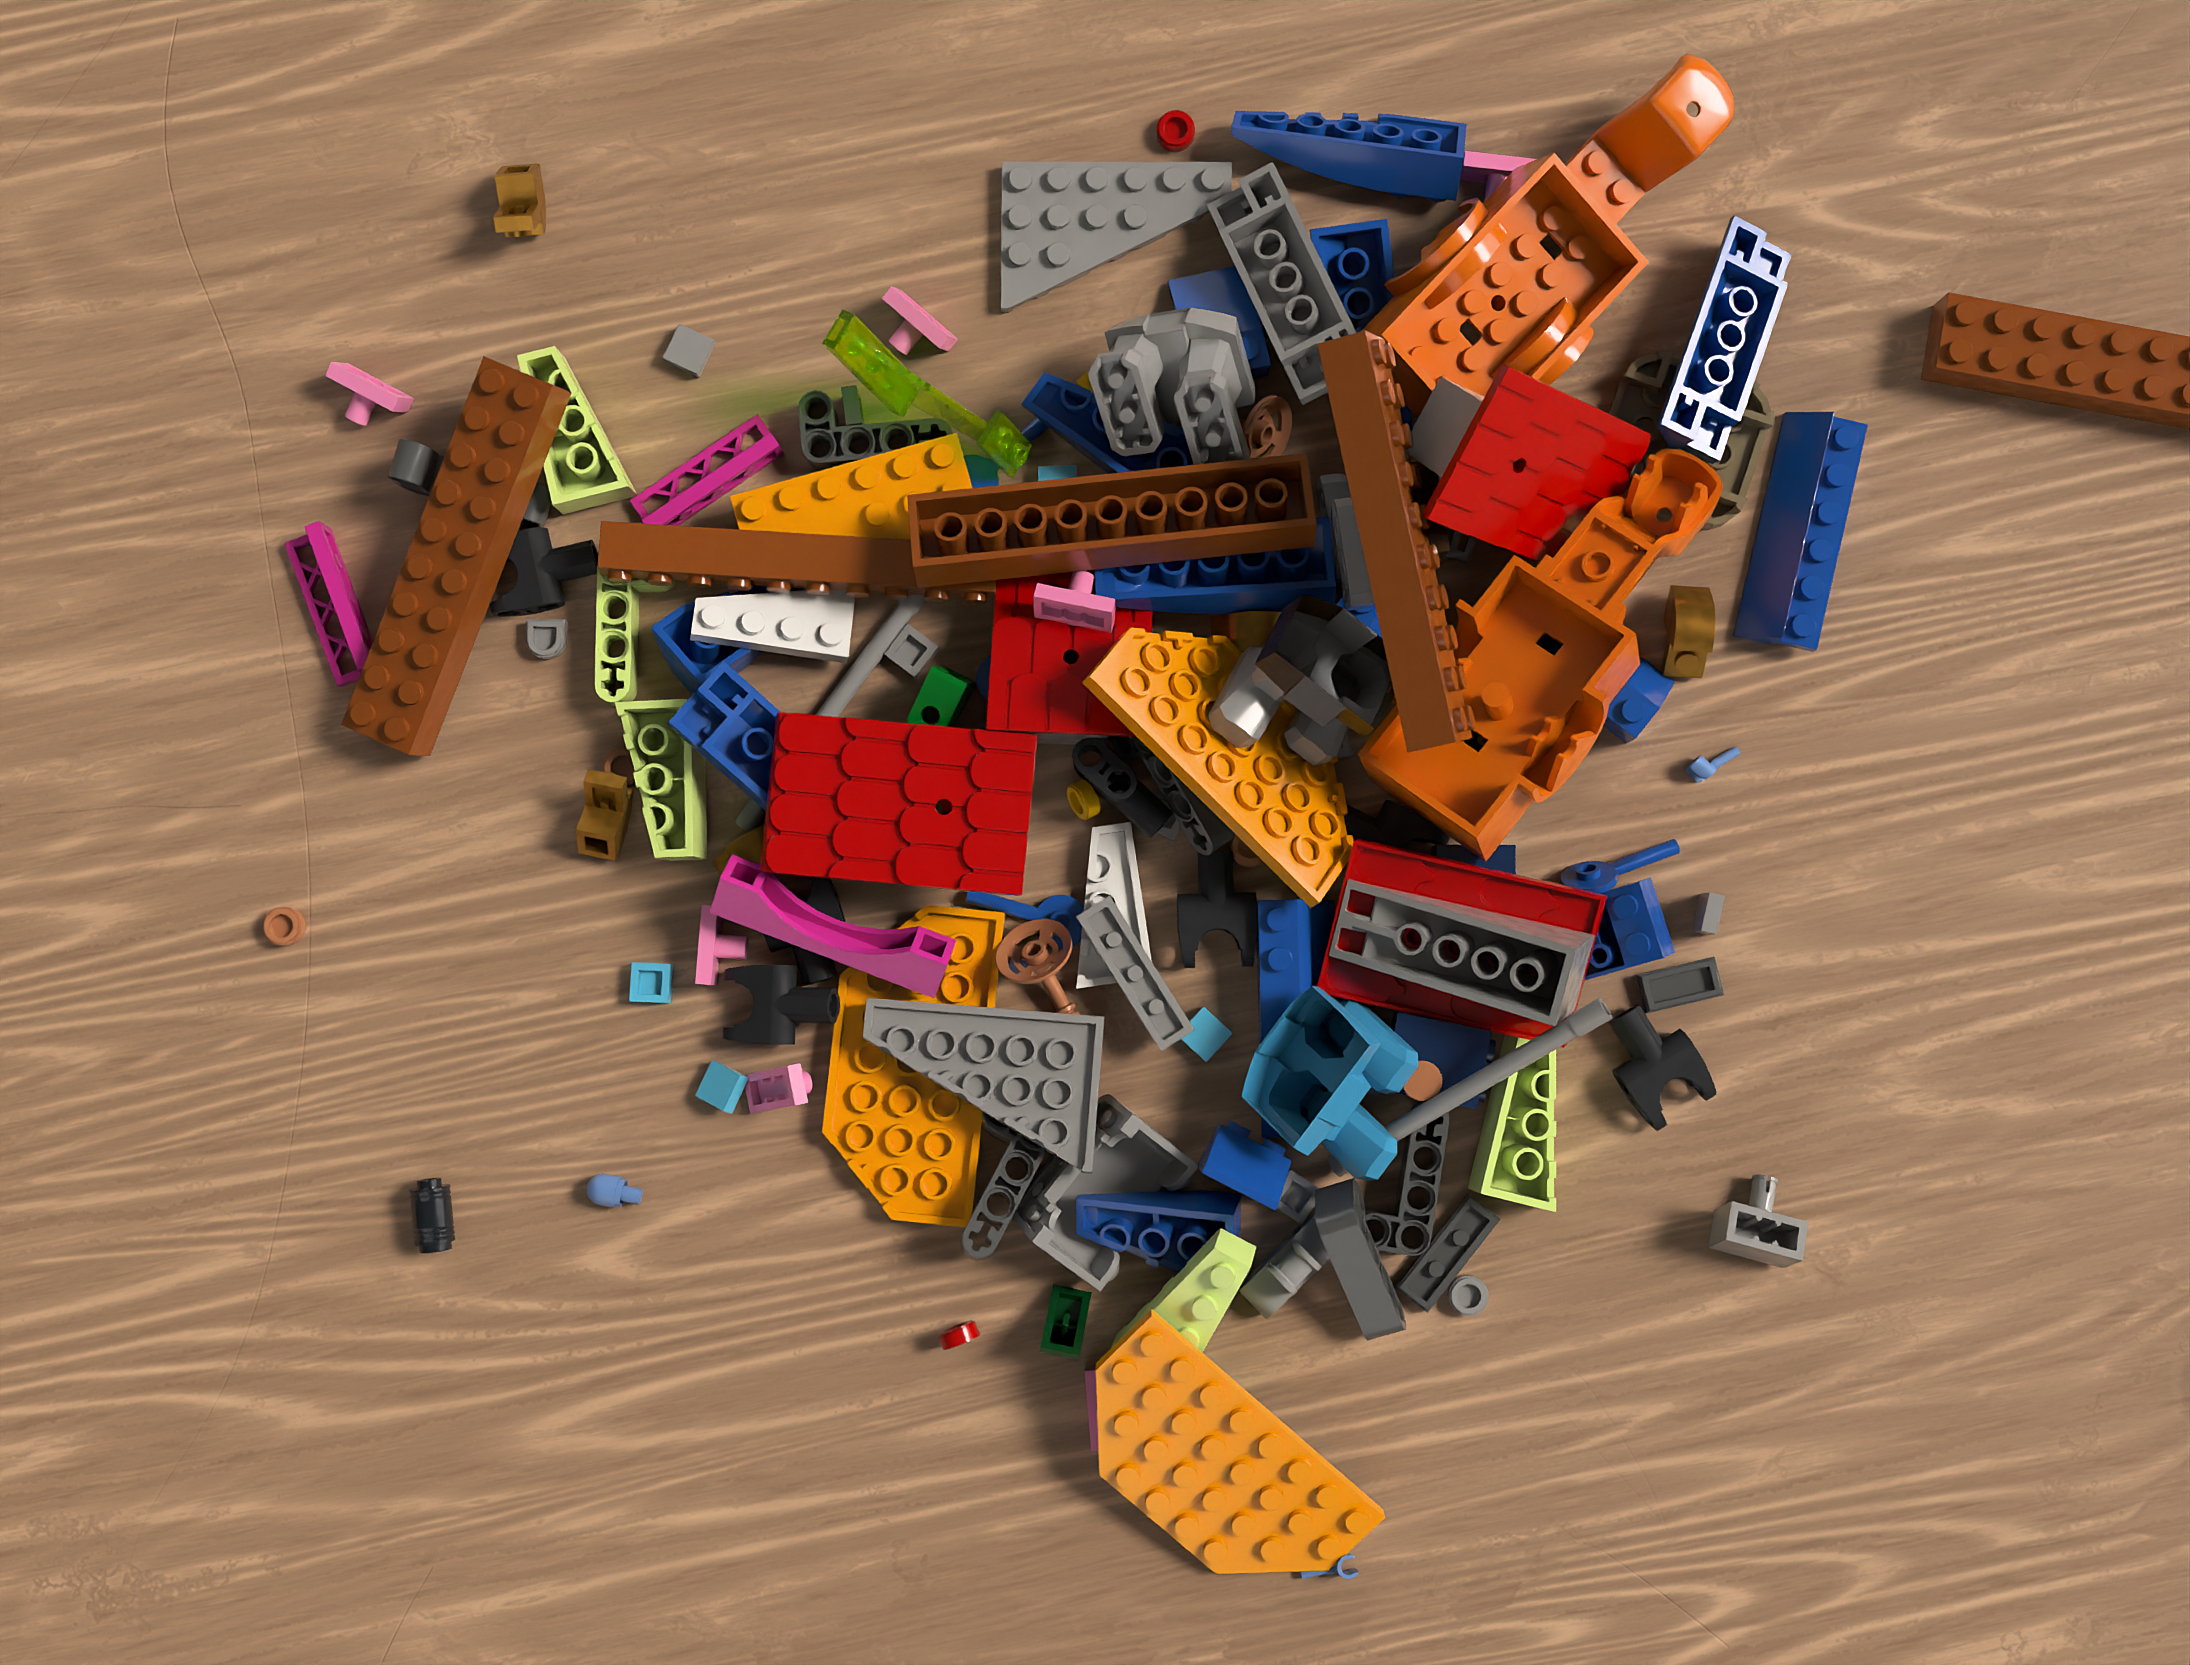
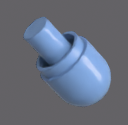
M601 1173L593 1176L587 1184V1195L597 1205L615 1208L616 1206L622 1207L624 1202L640 1205L642 1201L643 1189L628 1186V1181L622 1179L621 1176Z

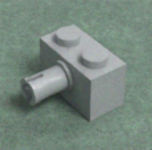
M1752 1175L1749 1205L1731 1201L1714 1209L1708 1248L1781 1268H1786L1803 1261L1808 1222L1774 1213L1773 1206L1778 1179L1770 1177V1180L1767 1181L1768 1175Z

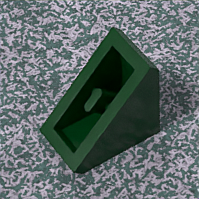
M1053 1284L1039 1352L1079 1361L1092 1292Z

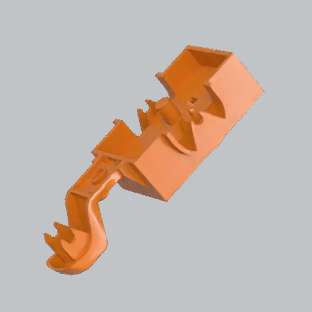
M1692 54L1683 55L1652 89L1600 127L1565 164L1555 153H1551L1517 167L1483 203L1478 198L1462 202L1457 208L1463 215L1436 234L1437 238L1421 250L1422 261L1406 273L1391 278L1384 284L1394 297L1362 331L1366 330L1383 338L1385 344H1391L1396 361V366L1391 368L1394 384H1400L1405 404L1418 418L1440 376L1485 397L1502 363L1550 386L1577 360L1592 339L1594 330L1590 324L1649 263L1616 224L1646 192L1695 161L1732 121L1735 112L1733 92L1714 66L1705 59ZM1690 102L1698 107L1696 117H1690L1687 113L1686 108ZM1547 234L1562 249L1554 259L1540 244ZM1466 320L1481 335L1473 345L1460 332V326Z
M1670 448L1661 449L1655 455L1650 454L1645 470L1640 476L1635 473L1630 488L1625 493L1600 500L1553 558L1546 554L1537 567L1534 568L1514 555L1473 607L1459 599L1455 605L1459 617L1456 629L1458 648L1453 649L1456 666L1461 665L1463 667L1467 687L1462 690L1465 706L1470 705L1473 710L1475 729L1472 731L1486 739L1487 742L1479 752L1463 741L1408 753L1394 696L1391 703L1395 707L1358 752V756L1374 784L1430 821L1485 862L1533 801L1537 803L1543 802L1563 786L1595 743L1607 718L1609 704L1640 665L1636 633L1623 625L1626 613V606L1623 604V601L1657 558L1676 556L1686 549L1710 518L1720 499L1723 482L1711 466L1693 454L1681 449ZM1662 510H1668L1671 512L1672 517L1667 522H1661L1657 519V514ZM1543 635H1549L1563 644L1555 655L1537 645V642Z

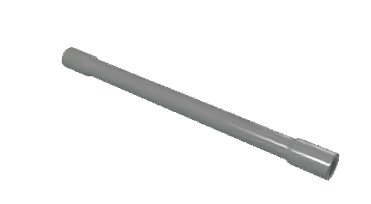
M908 595V599L898 600L897 606L816 715L838 717L890 645L910 619L925 604L924 595ZM750 799L734 822L749 833L762 824L766 811L753 799Z
M1601 998L1592 1001L1570 1014L1558 1025L1383 1127L1397 1141L1401 1140L1574 1038L1582 1037L1610 1021L1612 1015ZM1332 1155L1328 1156L1329 1165L1338 1177L1348 1173Z

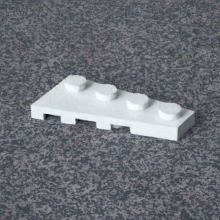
M803 590L790 591L788 593H760L696 598L690 640L847 663L855 597L845 595L846 591L830 590L829 595H812Z
M1131 822L1092 827L1084 911L1110 895L1151 960ZM1082 927L1076 989L1117 983Z

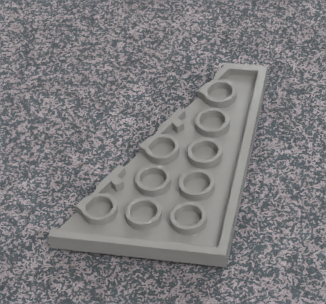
M1002 162L1001 312L1009 313L1013 308L1035 297L1038 299L1048 294L1050 290L1056 287H1063L1111 260L1116 261L1124 257L1128 252L1134 249L1139 250L1187 223L1192 224L1200 220L1205 214L1210 213L1207 204L1232 192V162Z
M867 998L863 1029L864 1040L1081 1172L1092 1174L1104 1017Z

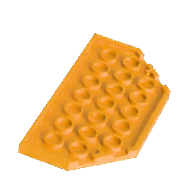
M1129 628L1120 636L1082 683L1310 908L1320 903L1349 861L1354 842L1353 836L1347 835L1344 815L1348 813L1343 783H1337L1334 763L1338 762V756L1336 755L1325 764L1313 766L1288 747L1284 732L1296 707L1287 700L1281 702L1258 741L1249 747L1237 748L1212 729L1208 714L1242 652L1226 636L1212 635L1209 638L1193 637V633L1164 631L1158 634L1147 633L1143 628Z
M925 905L898 928L904 929L921 926L956 940L934 998L851 966L840 974L838 986L840 1012L837 1021L834 1023L822 1133L836 1147L848 1162L849 1167L865 1187L871 1191L892 1220L966 1228L973 1215L983 1111L864 1040L863 1029L867 998L995 1008L999 977L996 952L1003 940L1005 913Z
M1150 1309L1096 1362L1099 1475L1215 1574L1329 1571L1336 1565L1340 1557L1352 1550L1385 1519L1384 1510L1154 1310Z

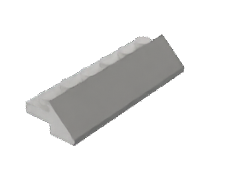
M1271 162L1239 179L1241 187L1207 204V207L1302 405L1328 392L1317 344L1354 334L1356 331L1274 163Z

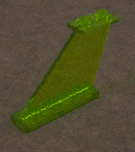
M842 309L822 344L892 413L900 417H904L912 405L934 418L946 421L950 427L976 440V444L1007 476L1011 478L1015 476L1019 467L1023 466L1026 462L1032 444L1002 412L996 410L989 423H987L909 371L854 314Z

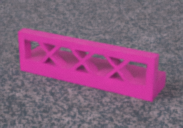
M756 414L632 498L630 502L641 516L644 524L679 526L785 453L759 415ZM755 428H758L763 438L746 450H741L743 437ZM736 442L735 449L728 448V446ZM718 453L733 455L730 461L715 471L709 472L712 457ZM704 463L703 470L696 469ZM687 474L701 476L699 482L681 494L677 493L681 478ZM672 485L671 492L664 491ZM655 496L669 498L668 503L650 515L643 506L644 503Z
M317 521L304 526L306 535L284 544L337 686L343 687L358 681L373 639L332 529ZM308 545L312 546L317 560L315 569L303 564L298 549ZM306 570L312 573L310 579L308 578ZM320 576L323 577L331 597L328 604L316 600L313 592ZM319 606L326 608L323 616ZM333 612L337 614L344 632L341 640L330 636L327 629V624ZM332 641L339 644L336 651ZM347 647L351 651L357 670L344 675L340 660Z

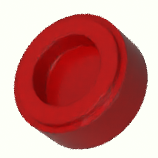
M1172 110L1162 115L1157 124V139L1164 149L1171 152H1181L1192 144L1195 135V125L1187 113L1180 110Z
M969 1320L941 1332L938 1338L943 1350H948L978 1337L980 1333L975 1321Z

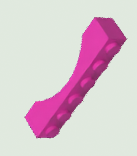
M733 854L719 879L709 912L932 998L936 995L956 943L955 939L921 926L904 929H875L836 920L815 910L797 898L778 880L774 873L760 872L759 864Z

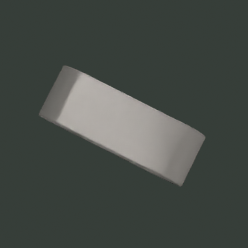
M1315 1211L1243 1281L1238 1289L1239 1293L1265 1319L1274 1314L1330 1258L1318 1231Z

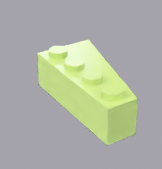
M555 346L517 355L521 372L572 393L543 465L552 505L562 514H567L637 496L632 483L569 364Z
M688 699L615 702L617 714L621 717L625 732L623 737L626 748L630 751L635 770L633 775L636 787L639 788L644 805L642 810L654 857L668 861L707 859L706 758L666 724Z
M1504 1035L1499 1058L1530 1040ZM1556 1050L1492 1086L1468 1189L1480 1194L1556 1212V1198L1554 1197V1178H1556V1161H1554V1137H1556V1121H1554Z
M1220 1228L1187 1262L1186 1266L1163 1286L1160 1293L1150 1303L1147 1302L1137 1313L1136 1317L1115 1335L1111 1348L1152 1309L1203 1353L1251 1268L1256 1246Z

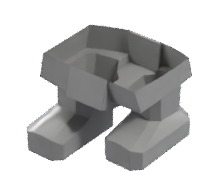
M1190 307L1137 316L1125 320L1104 332L1109 352L1096 356L1088 371V376L1110 447L1113 451L1122 456L1154 452L1164 435L1161 411L1168 423L1182 424L1194 465L1249 458V449L1236 408L1254 404L1255 385L1236 317Z

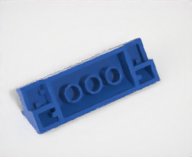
M1736 216L1731 217L1657 425L1670 449L1680 448L1711 464L1721 460L1732 426L1741 421L1788 283L1783 281L1792 255L1765 241L1767 232Z
M1785 412L1783 414L1734 627V637L1768 645L1777 643L1810 652L1817 650L1868 424L1835 417L1834 412Z
M722 661L666 724L766 811L776 714L781 711L726 662Z

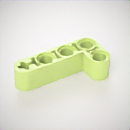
M597 566L595 689L600 698L615 706V702L633 701L637 695L639 592H666L673 588L677 581L672 580L669 586L652 585L647 583L648 579L632 578V582L626 584L608 581L607 576H602ZM620 601L625 602L626 612L618 619H611L609 612L612 605ZM616 640H624L626 646L624 653L619 657L611 658L609 655L610 645ZM612 666L614 668H617L616 673L608 667ZM618 680L624 684L623 689H617L615 695L609 691V686L616 685Z

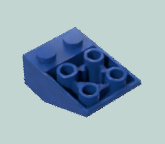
M1651 877L1601 893L1608 895L1585 980L1659 960L1675 953Z

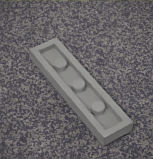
M1110 895L1076 916L1160 1051H1163L1194 1031L1193 1026Z

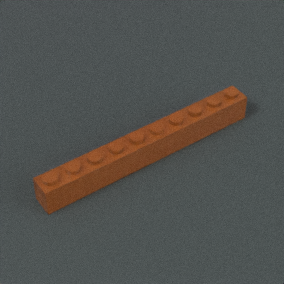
M601 521L598 569L602 576H607L608 581L614 583H631L632 578L648 579L647 583L657 586H669L672 580L687 581V585L694 588H710L711 583L727 584V588L739 591L750 590L751 585L767 586V591L775 593H788L791 587L806 588V593L812 595H829L830 590L846 591L845 595L856 598L869 597V592L885 593V598L892 600H906L908 595H924V600L929 602H946L948 597L963 598L964 603L973 605L986 604L987 599H995L996 580L918 588L913 570L911 540Z

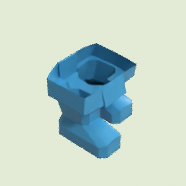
M1311 986L1289 1005L1256 1049L1244 1083L1242 1097L1293 1148L1308 1156L1321 1143L1354 1178L1364 1181L1378 1180L1397 1155V1139L1359 1103L1371 1087L1385 1094L1399 1093L1418 1068V1052L1362 1002L1349 999H1340L1337 1002L1320 987ZM1322 1023H1326L1325 1030L1321 1029ZM1302 1105L1307 1109L1306 1117H1302L1300 1114V1107Z

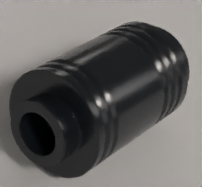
M440 1177L417 1180V1187L409 1190L411 1194L410 1201L415 1246H419L420 1253H434L452 1249L455 1231L450 1184H442Z

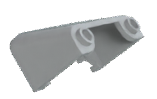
M1102 1095L1098 1098L1092 1174L1083 1173L1057 1156L1052 1155L1029 1184L1012 1219L1034 1244L1101 1291L1106 1283L1112 1281L1118 1274L1120 1256L1117 1251L1076 1234L1077 1196L1079 1194L1158 1192L1161 1187L1168 1191H1175L1189 1184L1194 1171L1199 1165L1112 1095Z

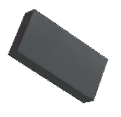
M1715 957L1636 975L1645 1013L1724 995Z

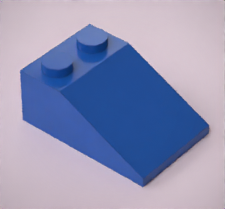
M1236 266L1168 281L1174 310L1191 307L1236 317L1253 380L1268 377L1271 363L1262 325Z
M1230 1120L1227 1126L1218 1123L1198 1162L1200 1171L1276 1210L1291 1164V1160L1283 1156L1286 1148L1265 1138L1263 1144L1248 1138L1251 1130Z

